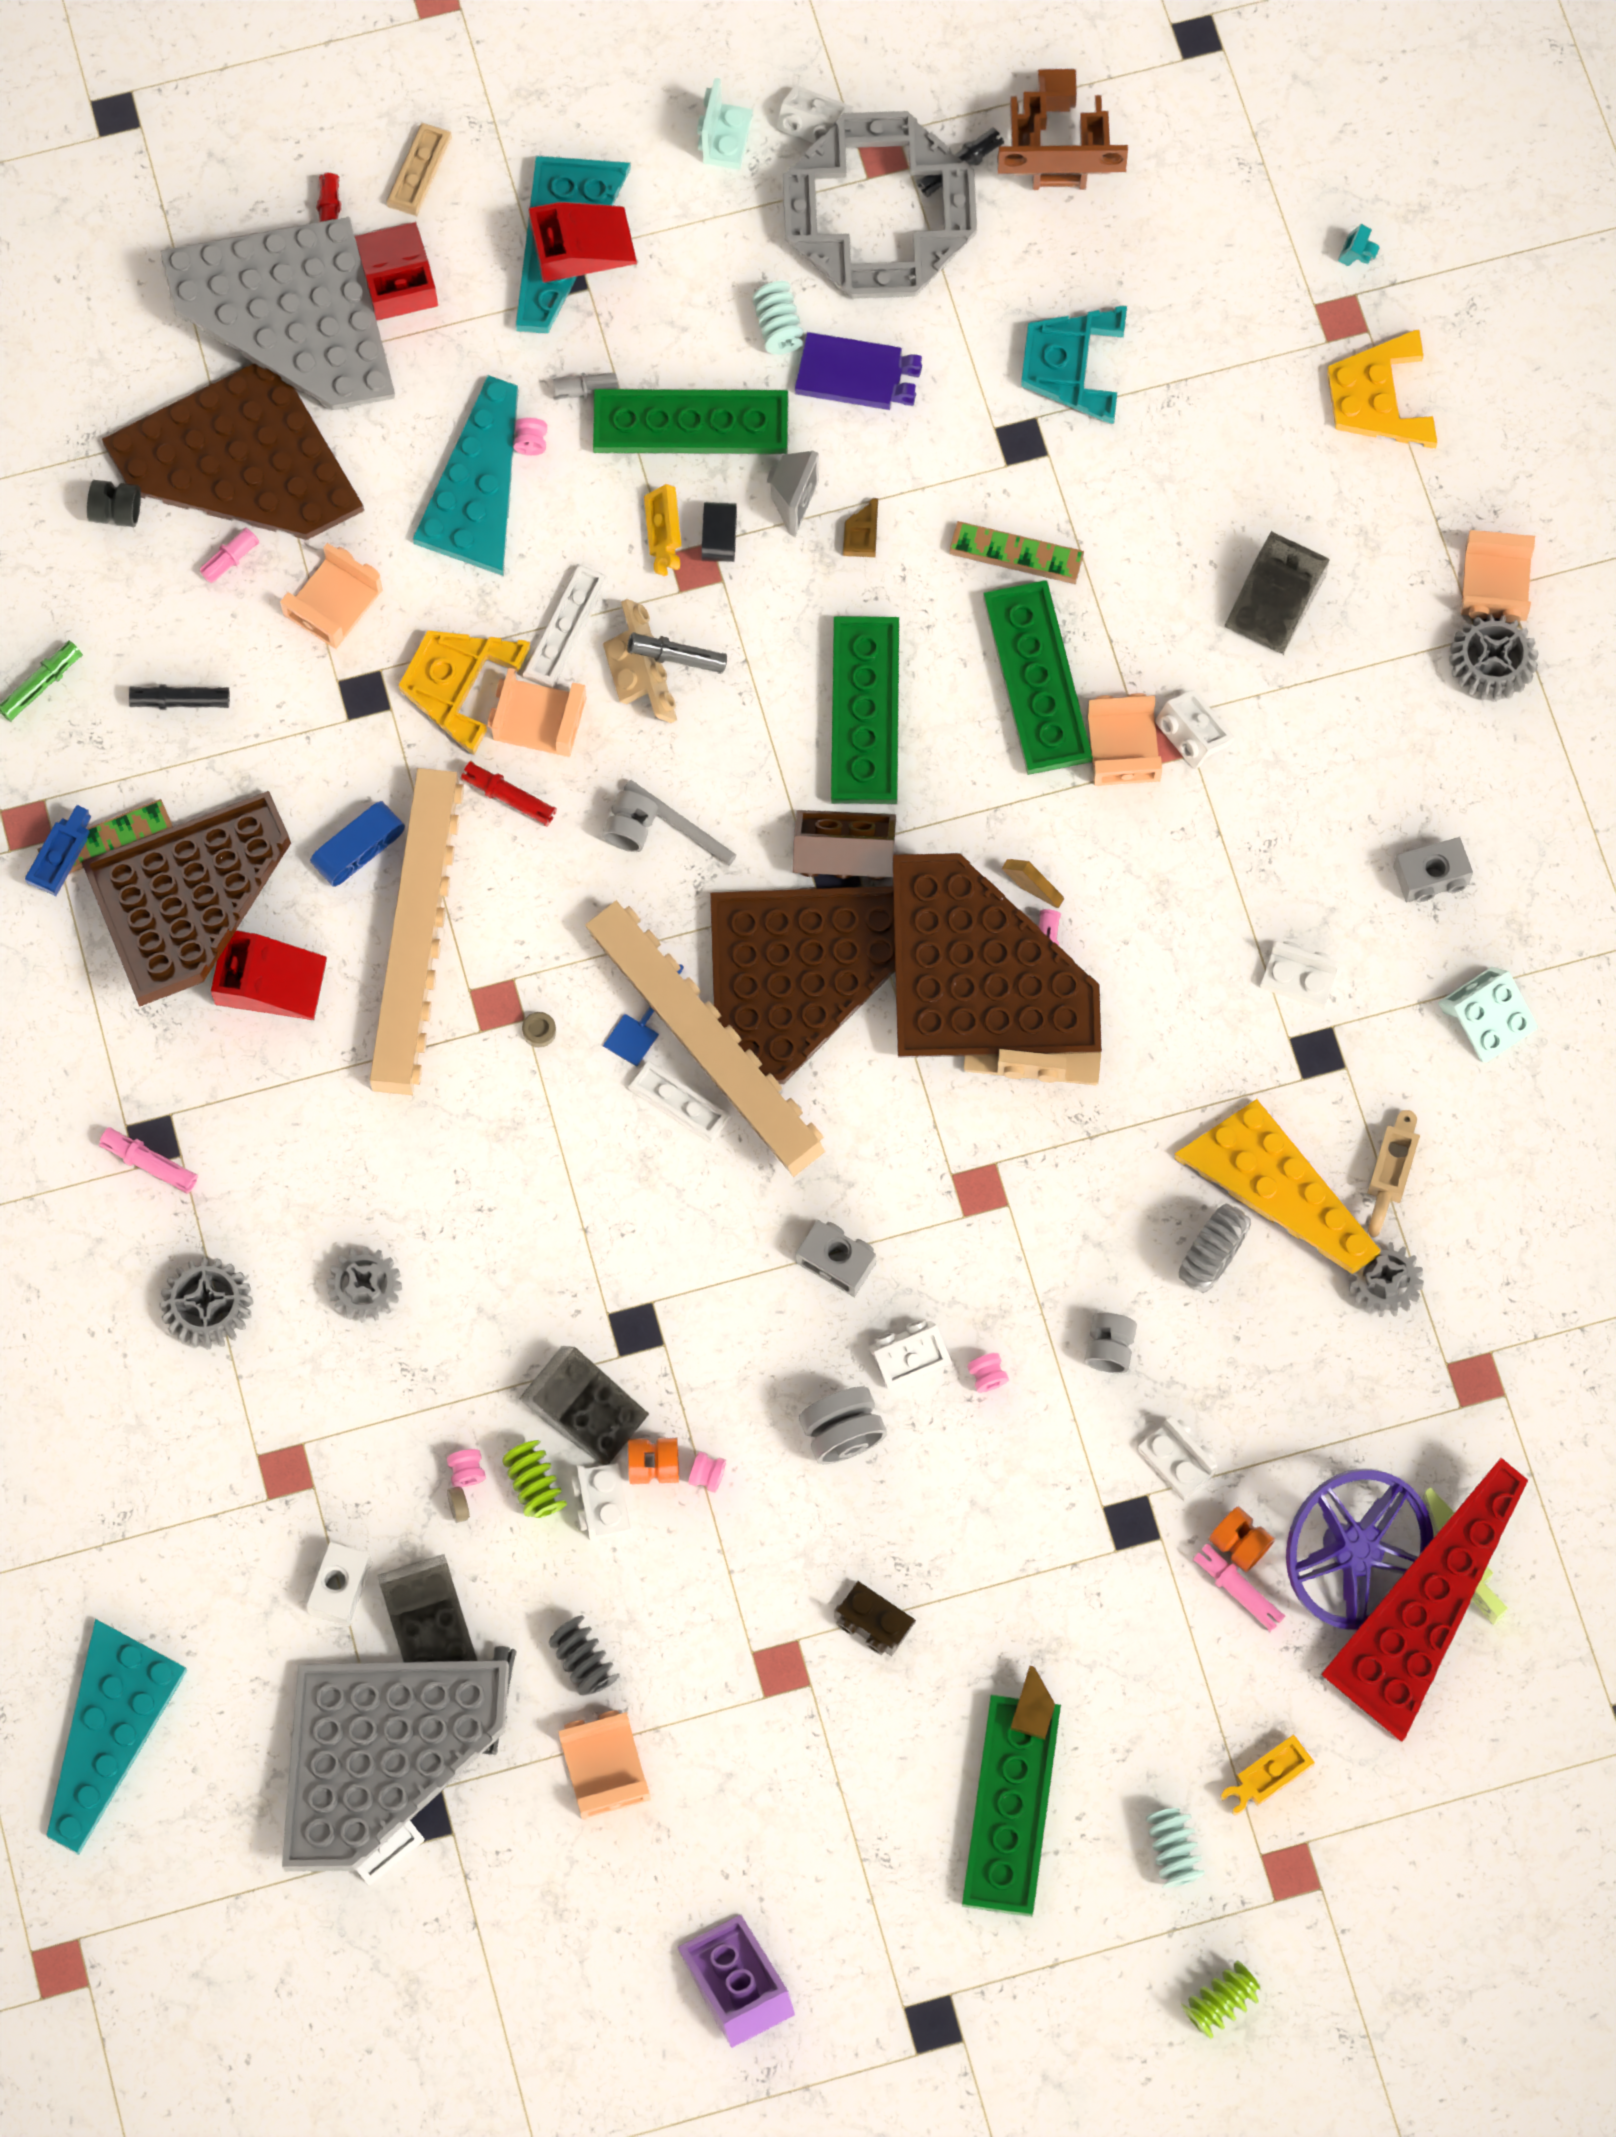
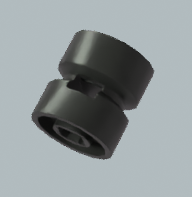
M93 480L87 498L88 521L107 524L110 520H114L116 525L135 527L138 522L141 506L140 486L120 483L118 487H114L110 481Z

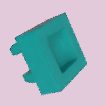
M1361 223L1350 232L1337 261L1349 267L1356 260L1369 264L1371 257L1375 259L1380 246L1372 241H1368L1372 229Z

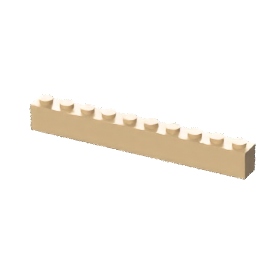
M417 768L370 1075V1083L374 1092L413 1096L414 1084L420 1085L422 1065L418 1064L419 1053H425L427 1033H422L424 1021H430L432 1003L427 1001L428 991L434 990L436 983V970H432L433 958L439 959L441 939L436 937L438 927L443 928L445 923L446 909L441 907L442 897H448L450 890V877L446 876L447 865L453 866L455 846L450 845L452 835H457L459 829V815H455L456 804H462L464 785L459 784L457 772Z
M617 900L585 924L589 933L789 1173L795 1177L825 1153L820 1143L824 1138L812 1122L806 1125L799 1116L803 1112L791 1097L785 1101L779 1092L783 1088L771 1073L764 1076L759 1070L762 1063L752 1050L743 1051L738 1045L742 1040L730 1025L725 1028L718 1021L721 1014L710 1001L704 1004L697 995L701 991L690 977L684 980L678 974L681 967L671 954L662 955L657 949L661 943L649 929L646 932L641 930L637 925L641 920L630 906L624 909Z

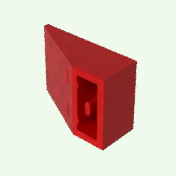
M557 202L528 208L530 227L543 283L637 264L624 206Z
M416 222L355 236L376 321L438 307L436 287Z
M236 931L217 960L211 987L214 1003L217 1006L314 1021L327 956L259 934Z

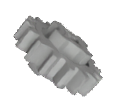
M1389 1242L1387 1249L1382 1250L1379 1243H1375L1380 1249V1256L1355 1273L1349 1272L1348 1279L1354 1281L1350 1283L1349 1291L1350 1293L1358 1292L1355 1298L1356 1304H1361L1364 1301L1367 1303L1365 1312L1370 1313L1373 1308L1378 1309L1379 1317H1383L1385 1310H1390L1393 1317H1396L1399 1307H1402L1407 1312L1410 1310L1411 1304L1409 1300L1418 1302L1420 1293L1417 1290H1422L1424 1283L1423 1280L1419 1279L1422 1276L1423 1268L1414 1267L1417 1261L1415 1255L1409 1258L1405 1256L1406 1247L1403 1246L1397 1252L1394 1251L1392 1242ZM1374 1263L1373 1271L1363 1276L1366 1269ZM1386 1276V1279L1391 1281V1283L1386 1284V1281L1380 1278ZM1409 1283L1406 1291L1398 1296L1399 1288L1405 1287Z
M364 1247L361 1255H357L354 1249H350L351 1258L346 1259L340 1255L338 1259L341 1266L339 1268L335 1266L330 1267V1272L335 1277L327 1279L326 1282L328 1288L334 1289L328 1293L330 1301H337L335 1308L338 1313L346 1309V1317L349 1320L355 1314H358L361 1323H365L367 1315L371 1314L374 1320L377 1321L379 1320L378 1312L380 1310L387 1314L391 1312L388 1305L389 1302H399V1297L394 1292L402 1290L401 1282L396 1280L401 1276L399 1268L391 1269L394 1265L393 1259L389 1257L383 1261V1253L379 1249L375 1252L374 1256L370 1255L368 1247ZM347 1276L349 1279V1285H347L344 1288L345 1291L342 1292V1282L344 1277ZM356 1277L366 1284L370 1282L372 1291L364 1286L359 1287ZM387 1277V1287L383 1294L380 1290V1285L384 1282V1278ZM359 1303H371L367 1305H359Z

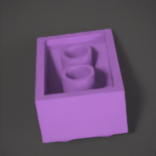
M742 1915L678 1947L714 2020L731 2048L795 2015L787 1988Z

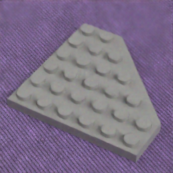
M350 217L161 251V259L176 316L186 322L189 320L204 329V333L224 345L232 346L243 353L242 356L263 369L267 368L281 376V380L302 393L307 392L321 401L320 404L330 410L394 399L395 391Z
M458 1661L298 1665L282 1856L283 1870L285 1872L355 1871L505 1733L508 1662Z

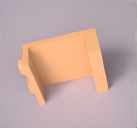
M1477 530L1469 531L1465 549L1461 615H1468L1472 619L1479 616L1482 620L1486 619L1490 613L1494 618L1499 619L1505 615L1506 622L1512 623L1516 619L1517 622L1527 620L1531 608V601H1528L1531 558L1535 547V536Z
M327 543L323 547L326 557L324 562L296 597L287 592L280 603L285 617L337 649L383 589L380 574L375 568L369 564L361 565L353 560V556L342 547L336 549Z
M508 668L506 678H500L496 698L500 699L497 709L492 708L488 718V727L492 728L493 740L570 757L587 699L585 685L572 682L570 692L518 681L516 680L515 669Z
M1134 693L1124 698H1113L1109 695L1096 697L1094 700H1089L1087 715L1093 757L1094 786L1160 782L1162 760L1161 756L1158 757L1154 718L1155 695L1147 696L1143 693Z
M618 1710L608 1711L599 1715V1720L586 1724L585 1720L573 1721L564 1726L565 1730L558 1731L582 1820L651 1800L627 1712L619 1714Z

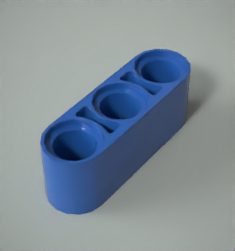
M379 801L316 850L310 859V863L332 887H336L399 838L405 830V825L383 801Z

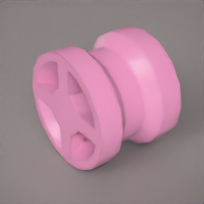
M521 418L517 420L515 432L518 434V437L514 440V449L524 455H540L546 451V441L543 439V436L547 433V424L537 418Z
M999 1353L981 1356L967 1365L970 1374L976 1378L975 1387L978 1393L994 1390L1009 1381L1007 1373L1001 1370L1000 1363L1002 1360Z
M463 1450L453 1453L446 1458L448 1467L453 1470L451 1481L454 1487H467L478 1484L486 1479L485 1471L479 1465L482 1459L480 1450Z
M699 1451L690 1473L689 1484L693 1486L701 1484L706 1486L708 1491L716 1493L725 1470L726 1460L722 1458L714 1460L709 1458L707 1453Z

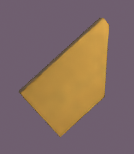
M872 498L867 506L845 521L843 556L876 557L878 498Z
M1007 859L1002 866V870L1021 889L1055 908H1059L1064 901L1063 895L1030 861Z
M1029 1665L1011 1730L1045 1740L1055 1703L1036 1668Z

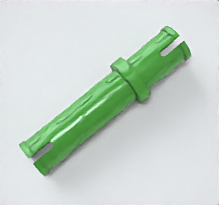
M68 640L49 659L45 658L40 663L42 666L0 703V713L8 721L12 722L55 680L59 682L63 678L62 674L83 656L82 652L73 642Z

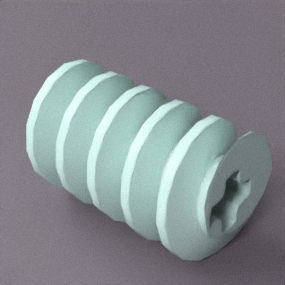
M787 281L768 283L759 288L752 297L753 304L756 307V315L759 318V326L762 329V337L765 340V349L774 355L795 351L803 343L801 339H798L802 336L803 329L797 326L800 323V318L794 315L797 312V307L792 304L794 296L789 292L791 285Z
M1179 1808L1161 1810L1146 1817V1822L1156 1824L1149 1830L1150 1836L1159 1838L1152 1844L1153 1850L1163 1852L1156 1857V1864L1166 1866L1159 1871V1877L1169 1880L1162 1885V1888L1192 1883L1205 1874V1870L1193 1868V1865L1202 1860L1201 1856L1190 1855V1851L1199 1846L1198 1842L1187 1841V1837L1195 1833V1828L1183 1826L1185 1822L1192 1819V1815L1181 1814Z

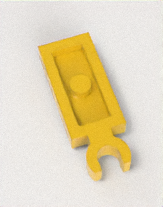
M665 484L644 496L649 554L656 557L654 571L662 576L668 575L667 567L675 570L680 569V559L675 554V549L681 546L676 487Z
M1293 1734L1239 1773L1236 1779L1241 1786L1226 1788L1220 1798L1224 1801L1229 1796H1236L1240 1804L1231 1813L1234 1816L1239 1815L1245 1810L1248 1800L1252 1799L1259 1806L1313 1767L1315 1762Z

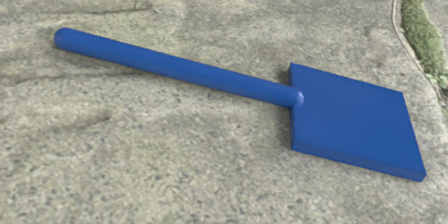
M679 964V966L681 967V969L678 971L679 975L684 969V966L682 964ZM649 1007L640 1021L624 1014L603 1047L637 1067L659 1036V1033L645 1026L654 1010Z

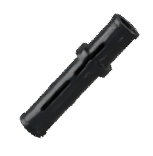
M992 127L975 141L965 143L963 149L955 155L962 162L966 161L970 166L973 164L978 166L983 162V157L999 146H1002L1004 140L1002 137L997 138L1000 133ZM925 175L916 181L919 188L923 186L924 188L920 191L926 197H930L931 194L942 187V175Z
M159 684V687H129L130 708L159 707V710H167V707H230L229 687H167V684Z

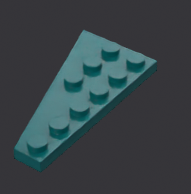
M536 156L530 208L557 202L613 206L631 171V163ZM528 219L516 331L549 334L577 276L543 283L531 232L530 219Z
M488 375L414 534L413 543L504 576L514 434L519 391L518 385Z
M96 1618L47 1831L48 1839L77 1855H80L188 1671L181 1664Z

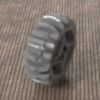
M1490 613L1486 618V622L1477 616L1474 619L1473 625L1466 622L1462 628L1463 632H1456L1454 636L1455 642L1451 643L1449 649L1452 654L1449 657V665L1454 666L1452 669L1453 677H1461L1458 683L1460 688L1467 685L1470 686V696L1479 691L1483 701L1487 698L1488 694H1493V698L1497 702L1500 700L1501 693L1510 699L1513 697L1514 690L1521 693L1524 691L1525 684L1532 682V673L1536 672L1538 667L1535 660H1537L1539 653L1538 650L1533 649L1536 643L1535 638H1526L1529 632L1528 629H1517V619L1508 624L1505 623L1506 617L1503 615L1499 621H1494V617ZM1471 646L1475 648V654L1478 656L1477 663L1474 666L1470 662L1467 652ZM1512 650L1516 652L1519 659V667L1516 670L1511 666L1512 661L1509 659Z
M1227 1203L1220 1206L1212 1214L1209 1221L1206 1222L1204 1228L1199 1232V1235L1187 1252L1179 1268V1278L1193 1290H1198L1201 1293L1209 1291L1237 1254L1250 1230L1251 1218L1246 1216L1242 1210L1232 1207Z
M203 1257L199 1267H196L195 1262L190 1260L188 1262L190 1270L185 1272L183 1268L177 1267L176 1272L179 1278L168 1277L167 1283L171 1288H165L161 1291L162 1297L167 1299L159 1304L161 1311L166 1312L162 1316L164 1324H170L168 1330L171 1335L179 1333L178 1340L182 1344L190 1339L192 1348L197 1349L200 1342L203 1341L206 1350H210L212 1348V1341L217 1340L218 1345L224 1347L225 1341L223 1337L228 1335L230 1339L236 1340L237 1335L234 1329L245 1330L247 1326L242 1319L252 1317L251 1310L246 1308L254 1304L252 1296L247 1295L251 1291L249 1283H243L245 1277L242 1272L234 1274V1265L228 1264L223 1268L221 1259L217 1258L213 1265L210 1266L208 1259ZM211 1281L223 1283L232 1290L234 1295H225V1292L214 1291ZM199 1283L194 1293L184 1295L190 1287ZM206 1292L211 1299L207 1308V1316L202 1308V1305L205 1304V1299H207ZM180 1312H188L189 1315L199 1316L202 1327L186 1322L180 1316ZM229 1312L221 1322L214 1325L215 1319L219 1314Z

